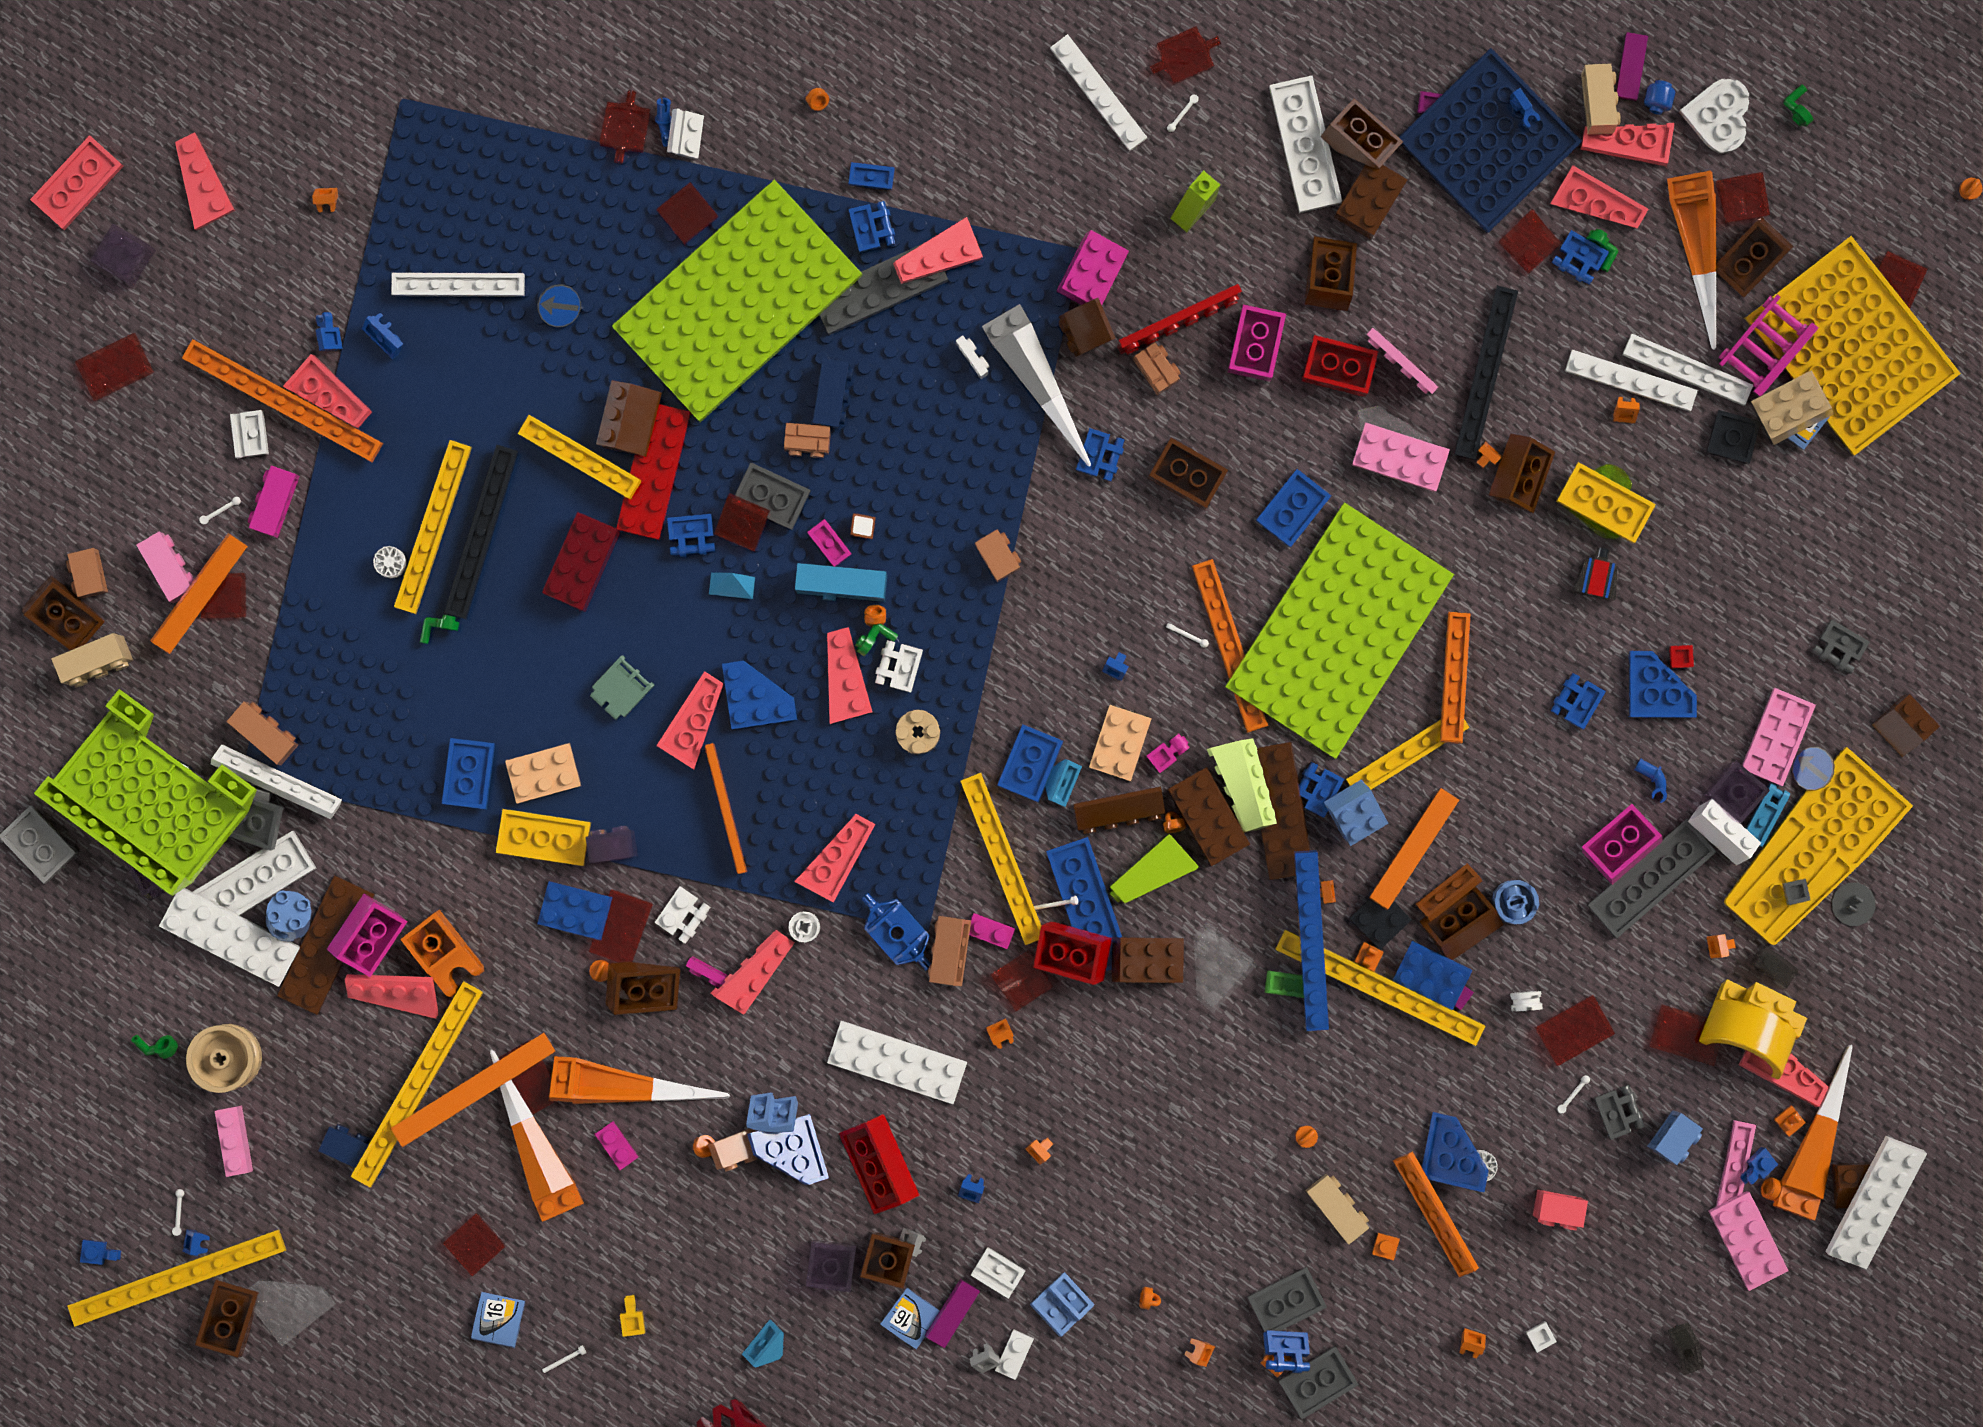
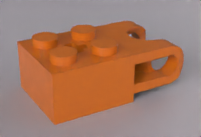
M440 909L400 939L425 972L433 977L435 983L448 997L455 995L458 990V986L452 977L453 970L456 967H464L474 976L484 972V966ZM430 937L437 939L438 946L430 944L429 941L432 940Z

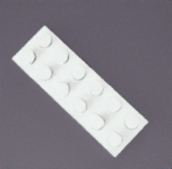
M1313 76L1270 85L1269 89L1299 213L1342 204L1329 144L1320 137L1325 131Z
M291 831L277 840L274 850L270 851L263 848L196 889L193 893L240 916L317 868L296 833Z
M185 888L176 893L159 927L278 987L281 985L300 949V946L292 942L278 940L271 935L269 930Z
M844 1021L840 1022L827 1062L954 1104L967 1064L966 1061Z
M1885 1136L1826 1249L1828 1255L1865 1269L1868 1268L1927 1155L1924 1150Z

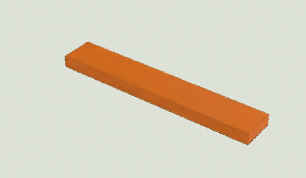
M228 533L150 641L170 654L248 546Z
M1448 612L1440 742L1463 743L1470 613Z
M715 744L705 745V750L736 871L738 874L746 873L747 868Z
M1439 789L1369 896L1371 900L1386 910L1389 909L1459 802V799L1444 789Z
M1413 1151L1396 1158L1393 1161L1458 1276L1462 1277L1475 1272L1479 1268Z

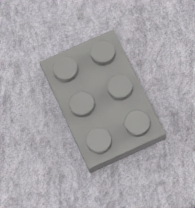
M31 805L0 834V839L44 884L48 883L78 854Z

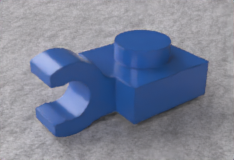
M1521 88L1514 91L1510 95L1512 99L1510 103L1516 111H1520L1524 115L1522 122L1524 127L1528 129L1531 126L1528 118L1533 117L1538 122L1540 121V116L1533 110L1532 104Z
M323 312L322 315L316 316V323L320 327L316 329L319 351H338L343 349L339 327H333L331 312Z
M1761 1147L1746 1161L1750 1167L1741 1174L1740 1179L1744 1184L1749 1182L1752 1185L1758 1178L1764 1179L1778 1163L1766 1148Z
M84 1239L80 1262L103 1265L105 1259L117 1261V1259L120 1260L121 1250L106 1249L107 1242Z

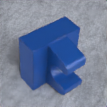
M1119 652L1116 659L1109 657L1102 672L1122 681L1129 667L1123 664L1126 655Z
M968 1174L962 1182L958 1197L979 1203L985 1187L983 1186L984 1180L980 1178L977 1184L971 1182L972 1175Z
M186 1229L183 1252L194 1256L207 1253L208 1249L201 1247L200 1243L203 1240H210V1237L196 1230Z

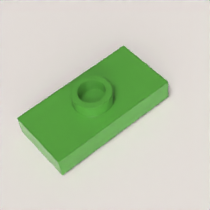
M1267 971L1265 993L1304 998L1302 975Z

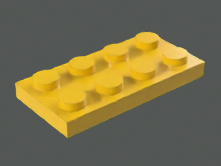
M1579 462L1576 464L1556 502L1633 544L1639 537L1656 505Z
M503 809L496 853L584 866L591 822Z

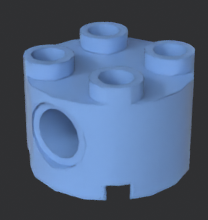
M1512 880L1500 884L1493 891L1491 903L1502 922L1523 924L1535 916L1539 907V897L1535 888L1521 880Z
M284 890L277 892L269 901L266 910V926L271 935L278 940L290 942L306 934L311 921L310 901L298 892Z

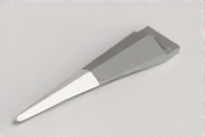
M1017 305L983 325L982 328L992 346L1029 390L1086 465L1090 467L1091 463L1040 342L1021 305Z

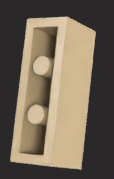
M1611 64L1585 65L1581 78L1587 134H1613L1617 125H1620V113L1616 111L1618 93L1614 92L1616 74L1612 72Z
M1325 1174L1305 1191L1346 1243L1350 1244L1369 1229L1366 1224L1369 1220L1361 1210L1357 1213L1352 1205L1355 1202L1348 1193L1345 1195L1341 1193L1338 1189L1341 1186L1334 1176L1329 1177Z

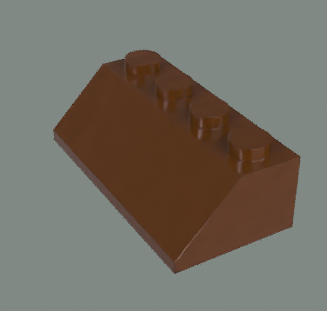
M1161 786L1073 804L1077 830H1082L1083 834L1096 832L1095 827L1104 826L1105 830L1117 828V823L1125 821L1126 826L1137 824L1140 818L1145 817L1148 818V821L1161 819L1160 814L1165 813Z

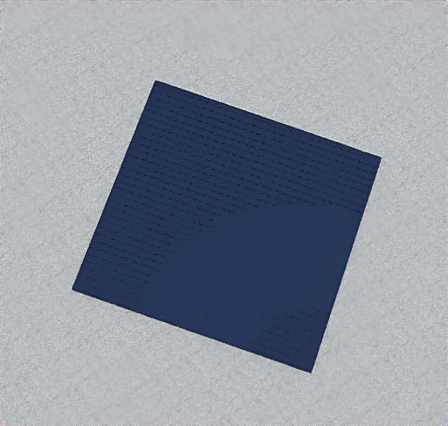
M402 99L396 117L342 346L343 349L336 372V377L372 411L359 428H354L382 442L383 445L372 463L321 435L258 706L262 708L260 713L266 718L271 716L279 723L277 727L282 732L285 730L290 732L296 738L294 742L298 746L282 765L274 763L250 741L246 756L338 797L343 802L494 836L499 835L503 809L591 822L586 852L588 857L867 919L870 912L867 904L861 899L867 892L878 903L897 898L927 932L930 928L961 790V780L964 777L1008 577L999 582L995 580L976 548L975 542L998 529L1000 534L1005 533L1010 541V544L1007 546L1011 553L1014 552L1045 417L1044 409L992 346L982 326L1020 304L1034 328L1054 376L1063 332L1059 326V316L1068 312L1071 299L1056 291L1077 248L970 225L983 257L981 260L946 270L948 282L831 335L828 334L820 315L817 316L704 420L699 422L691 413L660 540L620 531L621 533L586 612H583L544 595L542 591L577 512L617 528L624 496L519 435L518 432L528 415H531L630 473L634 454L608 450L596 445L611 380L630 383L661 392L660 405L685 411L689 410L614 330L612 325L769 185L772 180ZM777 182L860 272L919 246L958 223L952 220L886 206L891 215L889 217L891 228H894L895 244L887 246L885 238L879 239L881 248L859 253L849 209L870 204L871 211L876 212L878 211L877 204ZM874 220L876 231L883 230L881 220ZM392 273H524L525 297L392 296ZM563 284L570 286L577 292L581 300V310L578 317L573 323L565 327L548 325L541 319L538 313L537 303L539 297L546 288L552 285ZM381 313L383 317L380 323L383 325L388 322L391 323L389 330L396 334L403 343L399 355L394 359H391L362 330L365 319L368 316L375 317ZM961 336H964L966 340L970 338L977 348L974 350L979 358L982 356L988 363V375L980 379L956 345V340ZM822 359L849 362V368L853 369L851 382L847 381L846 390H850L848 403L843 405V411L846 412L845 424H840V430L831 429L829 455H824V458L810 457L811 453H802V456H790L789 452L784 450L786 423L813 425ZM452 440L470 446L472 449L417 614H413L394 607L406 570L397 578H387L376 571L373 560L378 550L391 546L404 553L408 566L449 441ZM496 444L517 450L519 453L467 620L456 617L455 621L460 622L458 631L432 627L429 643H420L423 622L426 617L442 619L443 615L453 616L444 612ZM750 462L811 490L793 530L732 503ZM853 513L876 517L873 539L851 537ZM712 514L714 537H705L706 544L714 543L715 552H707V555H700L699 553L687 554L686 557H680V555L671 556L670 547L679 546L678 540H669L667 518ZM825 519L852 554L836 567L886 571L885 602L836 597V601L823 600V596L797 594L795 591L797 563L833 566L807 532ZM698 538L685 539L686 545L698 544ZM711 573H735L755 577L753 599L709 595ZM870 605H880L886 609V622L883 625L898 634L897 639L894 641L893 651L899 652L901 644L923 650L911 693L890 687L892 678L889 677L885 678L884 685L875 683L877 674H875L876 669L880 666L883 656L881 651L882 648H885L886 642L889 640L888 638L878 633L873 646L865 656L856 652L858 648L855 646L857 640L861 635L866 636L872 628L866 625L864 619V611ZM849 627L872 713L830 724L827 633ZM623 655L629 665L635 670L638 669L640 671L639 674L655 686L626 717L621 715L615 720L604 710L609 703L606 702L601 707L590 695L595 691L592 686ZM891 658L888 670L894 671L897 659ZM745 661L790 694L795 700L797 720L732 730L722 664ZM622 663L620 664L628 673L632 674ZM705 671L722 682L723 687L695 769H692L659 748L657 744ZM635 677V679H636L643 687H645V688L647 687V686H645L637 677ZM913 710H923L930 713L937 720L940 728V738L935 748L921 755L905 751L898 743L896 736V727L900 718ZM915 727L913 729V737L917 738L919 736L921 738L924 735L922 733L923 728ZM450 738L495 743L487 809L442 804ZM570 743L581 786L517 804L505 761ZM715 744L747 868L746 873L738 874L736 871L705 750V745ZM857 814L876 825L834 903L794 882L852 817Z

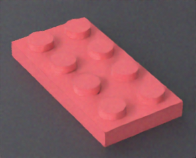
M89 135L30 200L65 230L121 170L123 165Z

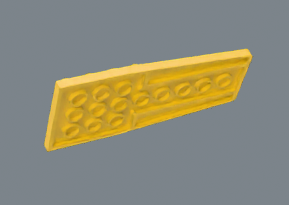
M1844 747L1833 760L1835 769L1830 783L1819 790L1805 791L1724 899V904L1770 945H1776L1851 874L1913 807L1910 802L1847 747ZM1806 879L1810 901L1787 905L1782 883Z

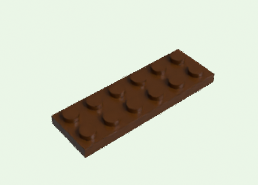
M1292 742L1257 748L1258 758L1263 769V776L1269 790V797L1277 823L1261 829L1270 880L1296 876L1294 851L1310 850Z
M338 876L333 877L277 995L278 997L314 1014H319L343 964L327 948L362 895L366 894L374 898V893Z

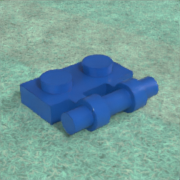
M885 201L877 203L878 211L876 212L871 211L870 204L849 209L859 253L881 248L879 239L885 238L887 246L895 244L894 228H891L889 220L891 215L889 209L886 208ZM874 220H881L883 230L876 231Z
M1571 230L1559 251L1566 254L1565 258L1561 259L1555 256L1552 263L1559 267L1558 270L1566 271L1575 276L1577 281H1583L1590 285L1594 277L1587 274L1589 268L1597 272L1609 252ZM1572 258L1583 264L1581 269L1570 264Z
M1089 428L1084 449L1091 466H1087L1080 457L1076 471L1097 477L1099 469L1105 471L1103 479L1111 482L1113 475L1117 473L1118 467L1116 466L1120 455L1122 456L1124 448L1122 447L1125 440L1116 437L1113 445L1108 443L1110 434ZM1105 450L1111 452L1108 463L1102 462Z
M712 514L667 518L669 540H678L679 546L670 547L671 556L680 555V557H686L687 554L699 553L700 555H707V552H715V544H706L705 537H714ZM698 538V544L686 545L685 539Z
M1572 673L1569 680H1565L1564 688L1559 697L1554 699V706L1551 712L1559 715L1562 708L1567 710L1568 712L1564 719L1584 730L1606 691L1587 680L1582 687L1578 686L1576 683L1580 677ZM1573 691L1577 693V696L1573 703L1570 704L1567 702V699Z
M1310 762L1308 768L1304 769L1302 773L1303 777L1299 783L1301 798L1303 797L1308 800L1304 807L1305 809L1324 818L1328 812L1324 801L1337 794L1344 778L1327 769H1324L1321 776L1315 774L1318 765ZM1313 780L1317 784L1312 793H1309L1306 789L1310 781Z
M1268 1330L1263 1333L1265 1354L1274 1355V1361H1266V1369L1274 1370V1372L1288 1370L1293 1373L1308 1372L1310 1370V1364L1302 1361V1357H1307L1310 1354L1308 1333ZM1284 1356H1292V1362L1284 1361Z

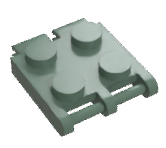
M623 655L592 686L595 691L590 695L601 707L608 702L609 705L604 710L615 720L621 715L626 717L655 686L652 682L649 683L639 674L640 671L638 669L635 670L629 665ZM622 663L632 674L628 673L620 664ZM635 677H637V678H638L645 686H647V687H646V688L643 687V686L635 679Z

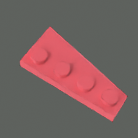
M1667 123L1666 125L1647 124L1646 126L1630 124L1616 127L1613 134L1590 135L1587 134V126H1585L1580 150L1667 166L1674 123Z
M194 132L176 141V149L194 229L198 230L234 212L235 209L197 134Z
M1575 166L1571 167L1550 203L1551 205L1636 229L1649 210Z
M310 354L283 386L357 428L372 413L313 354Z
M849 627L827 633L830 724L872 713Z
M704 671L657 744L659 748L692 769H695L723 683Z
M775 930L756 949V953L751 958H746L741 963L742 967L733 975L729 974L724 979L725 983L719 989L715 988L711 994L744 1015L795 942Z
M347 974L345 978L348 998L435 1019L438 1016L433 977L372 975L369 977L367 975Z

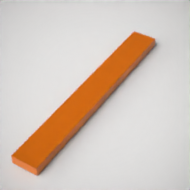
M1211 559L1193 565L1192 569L1230 679L1245 654L1214 561ZM1234 694L1247 733L1268 726L1264 712Z
M542 1033L390 1129L400 1145L404 1147L556 1051L545 1033Z

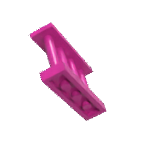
M1778 294L1774 298L1770 296L1764 302L1762 307L1765 309L1731 350L1726 348L1718 357L1721 359L1719 363L1721 367L1728 362L1752 381L1755 387L1753 392L1759 397L1764 394L1819 328L1814 323L1809 325L1801 324L1776 303L1781 298ZM1770 310L1797 331L1796 334L1799 337L1794 343L1785 340L1762 321ZM1755 327L1783 349L1782 352L1785 354L1780 360L1777 358L1773 359L1747 338ZM1741 344L1768 365L1770 372L1765 377L1762 375L1758 376L1733 355Z

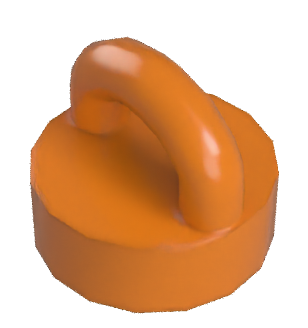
M815 88L808 93L805 100L811 109L820 111L828 105L829 96L822 88Z
M1965 179L1959 187L1960 195L1966 200L1978 198L1982 193L1980 179Z
M880 605L868 606L864 611L866 625L872 627L874 624H884L886 622V609Z
M1173 811L1167 812L1165 815L1166 822L1163 823L1164 831L1166 833L1183 831L1186 828L1184 819L1180 818Z
M597 960L592 963L589 970L592 979L598 982L607 980L609 964L607 961Z
M1305 1125L1296 1131L1295 1138L1301 1147L1310 1148L1317 1142L1318 1134L1313 1127Z
M709 1135L697 1137L693 1143L694 1153L701 1158L712 1156L708 1144L715 1142V1140Z
M1768 1177L1761 1186V1195L1766 1199L1774 1201L1781 1192L1780 1180Z
M1143 1287L1139 1301L1140 1308L1149 1310L1150 1306H1159L1161 1304L1160 1296L1153 1293V1288Z

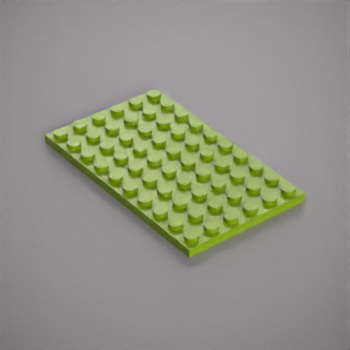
M773 180L614 323L612 327L694 417L701 422L862 277L863 274L788 193Z
M1344 502L1225 685V688L1336 759L1454 574Z

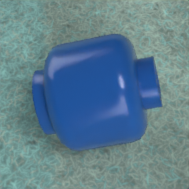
M1656 80L1655 83L1650 84L1644 99V104L1650 108L1649 112L1661 115L1663 112L1671 110L1675 98V89L1672 88L1671 83L1662 80Z

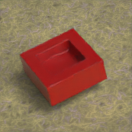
M1693 645L1669 646L1670 669L1694 667Z

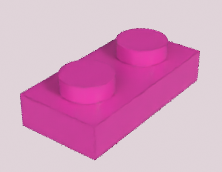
M825 519L807 532L833 567L838 566L852 555Z
M974 913L971 919L969 935L1008 949L1015 928Z
M693 956L686 964L690 968V973L698 977L704 975L709 978V983L719 988L725 983L724 979L728 976Z
M614 1121L595 1134L619 1170H622L639 1157Z

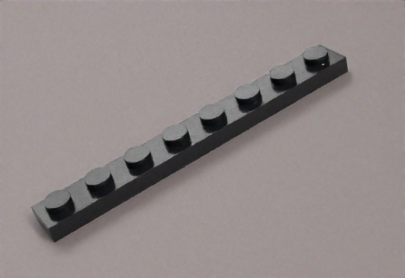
M1496 286L1454 451L1455 456L1474 461L1477 458L1518 290Z
M496 444L444 612L446 614L467 620L519 453L517 450Z

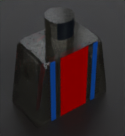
M1597 547L1594 559L1585 558L1573 585L1572 593L1608 601L1616 600L1617 564L1607 562L1610 550Z

